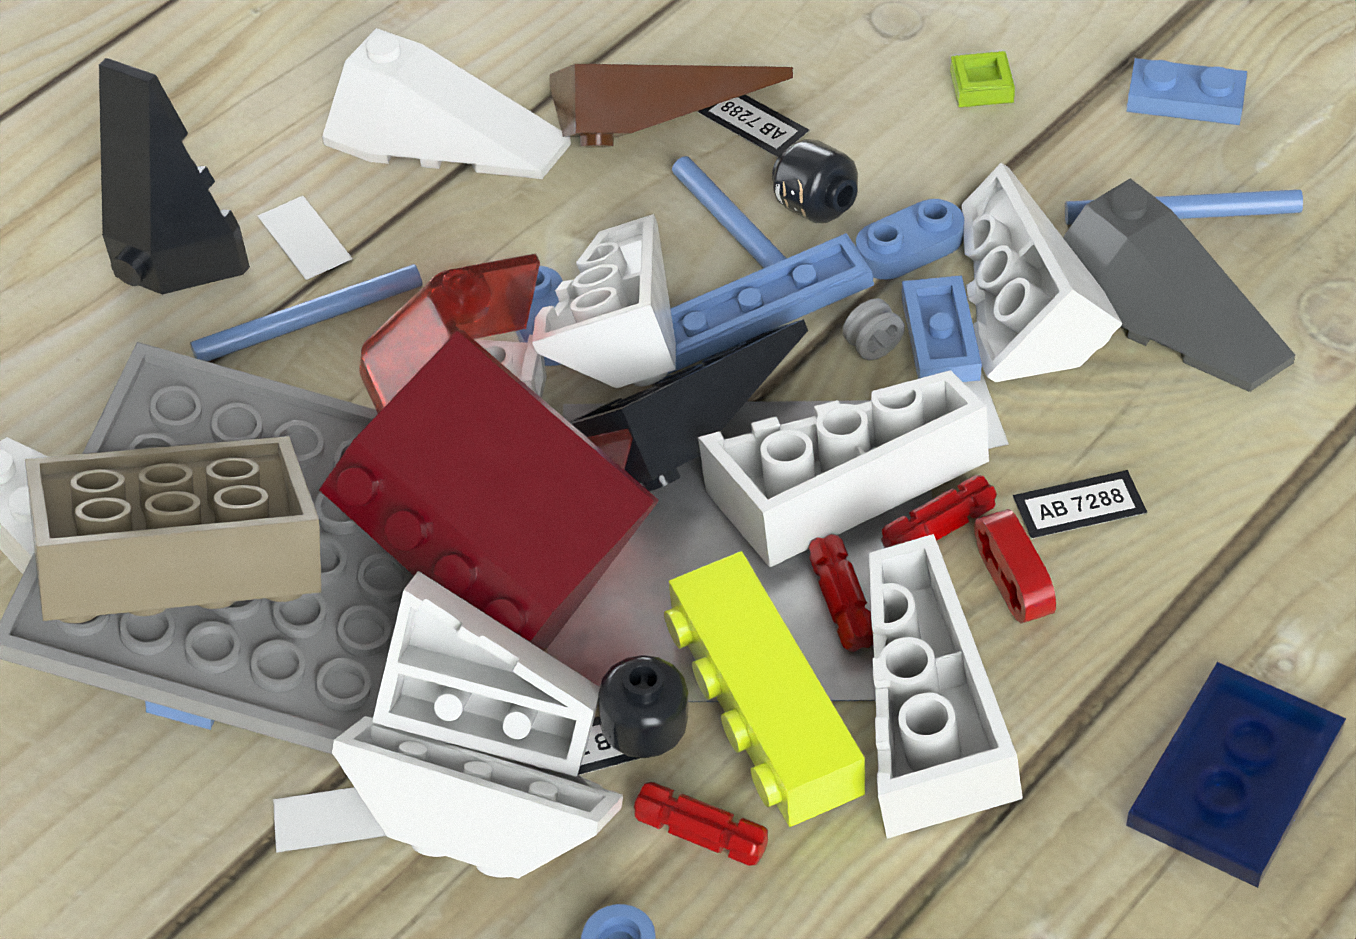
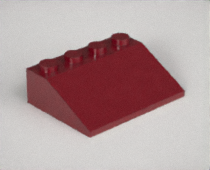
M457 330L354 438L319 488L323 495L412 575H415L417 571L421 572L543 651H546L659 501L464 330Z

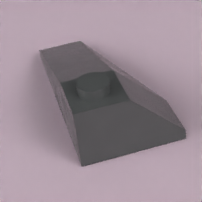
M1131 178L1086 204L1064 235V240L1104 290L1123 323L1121 327L1129 330L1128 339L1144 346L1150 340L1169 347L1181 353L1183 363L1248 392H1251L1294 364L1296 356L1177 215Z

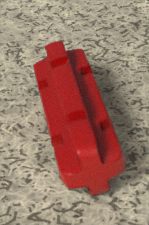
M975 475L957 485L959 492L955 489H949L910 511L911 519L908 520L906 516H901L885 525L882 529V545L884 548H888L934 534L936 541L969 523L968 515L975 519L992 510L996 505L995 498L997 496L994 486L990 485L982 475Z
M830 534L825 538H815L809 545L811 552L809 559L815 574L820 576L818 583L832 620L839 626L837 633L841 644L851 652L861 648H870L874 645L871 611L865 608L867 601L853 565L846 559L848 552L843 539L835 534Z
M646 782L643 785L634 804V817L638 821L657 829H661L666 824L669 826V834L716 853H721L724 848L730 850L728 858L748 866L757 865L762 858L768 844V830L765 826L745 818H741L739 823L732 821L733 813L685 794L679 795L678 799L672 797L673 789L658 783Z

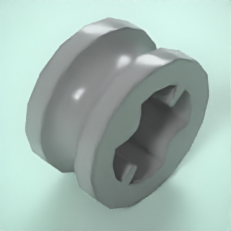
M879 298L870 299L856 307L847 317L843 326V336L850 345L856 346L857 352L863 359L875 360L887 355L896 347L904 334L905 324L897 314L892 313L891 308L884 300Z

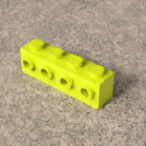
M740 551L669 580L671 609L664 611V619L668 631L679 649L688 646L696 661L692 662V669L704 697L707 700L717 697L725 713L721 714V721L731 746L737 753L746 750L755 767L751 768V775L763 803L767 807L776 804L788 826L792 827L865 795V757L743 552Z

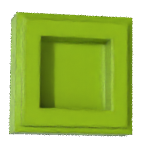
M1006 51L951 56L950 72L958 107L1014 103L1015 86Z

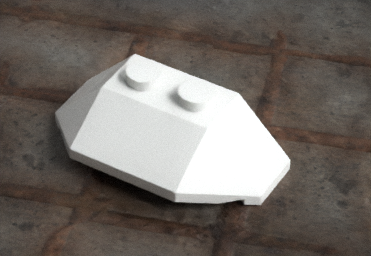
M364 716L334 739L333 755L387 837L410 844L415 851L423 855L433 857L448 856L476 865L480 872L492 877H514L519 879L597 835L622 806V794L604 789L601 785L579 775L576 777L372 723L373 718Z

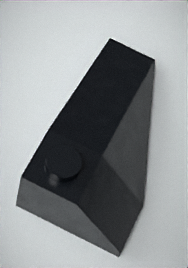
M105 58L99 64L102 236L115 277L130 286H141L163 295L244 275L250 266L240 225L231 210L222 209L220 211L209 191V188L215 183L207 166H197L182 143L187 137L188 132L156 74Z
M803 319L766 331L702 361L703 364L668 375L662 380L651 384V388L624 399H615L569 422L635 480L642 483L643 487L649 492L659 489L680 478L677 467L700 456L698 437L719 432L728 424L808 332L806 323Z

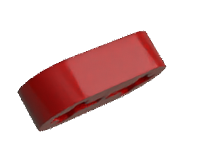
M1010 509L977 518L974 524V531L981 558L1016 621L1021 624L1055 613L1056 596L1050 575L1015 513Z

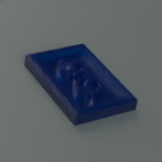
M1217 662L1129 810L1126 826L1258 888L1341 736L1346 718Z

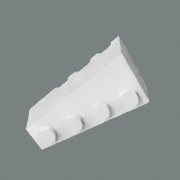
M950 370L872 391V401L851 405L840 404L836 400L814 406L815 416L782 425L779 424L777 417L751 423L752 433L726 440L723 439L721 431L700 436L698 441L705 490L769 567H773L808 550L810 543L815 538H825L830 534H841L989 462L987 405Z
M934 534L869 553L871 620L874 643L873 677L876 697L875 731L878 751L877 786L887 838L1022 799L1017 754Z

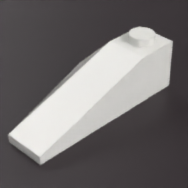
M377 28L345 61L322 136L325 146L369 162L389 164L391 156L420 159L421 167L435 169L440 168L442 161L472 164L477 173L543 179L571 145L570 137H563L561 130L425 45Z
M1000 163L962 204V213L964 215L965 255L973 260L974 280L967 284V299L976 305L977 322L973 324L982 368L988 378L994 382L1080 367L1096 350L1102 348L1109 341L1112 334L1123 323L1101 286L1010 168Z
M652 214L598 232L576 262L580 274L574 280L562 281L555 290L559 299L556 307H543L535 317L532 344L537 354L614 388H620L632 383L635 386L654 384L662 380L668 372L676 370V342L656 218Z

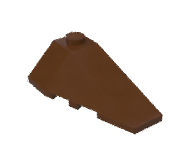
M573 64L549 74V81L563 137H580V147L603 148L614 147V137L631 134L792 79L793 67Z

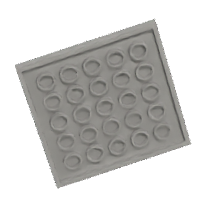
M137 342L82 454L289 436L319 517L321 593L303 594L300 598L288 602H275L266 598L235 601L232 605L220 609H207L198 605L166 608L163 612L152 616H137L129 612L98 615L94 619L83 623H65L60 620L43 621L34 551L0 620V659L333 754L334 739L364 716L371 718L374 716L403 591L414 577L319 491V488L354 438L380 411Z

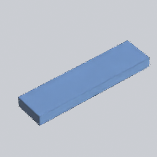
M847 233L670 308L676 342V370L668 372V374L874 286L871 269Z

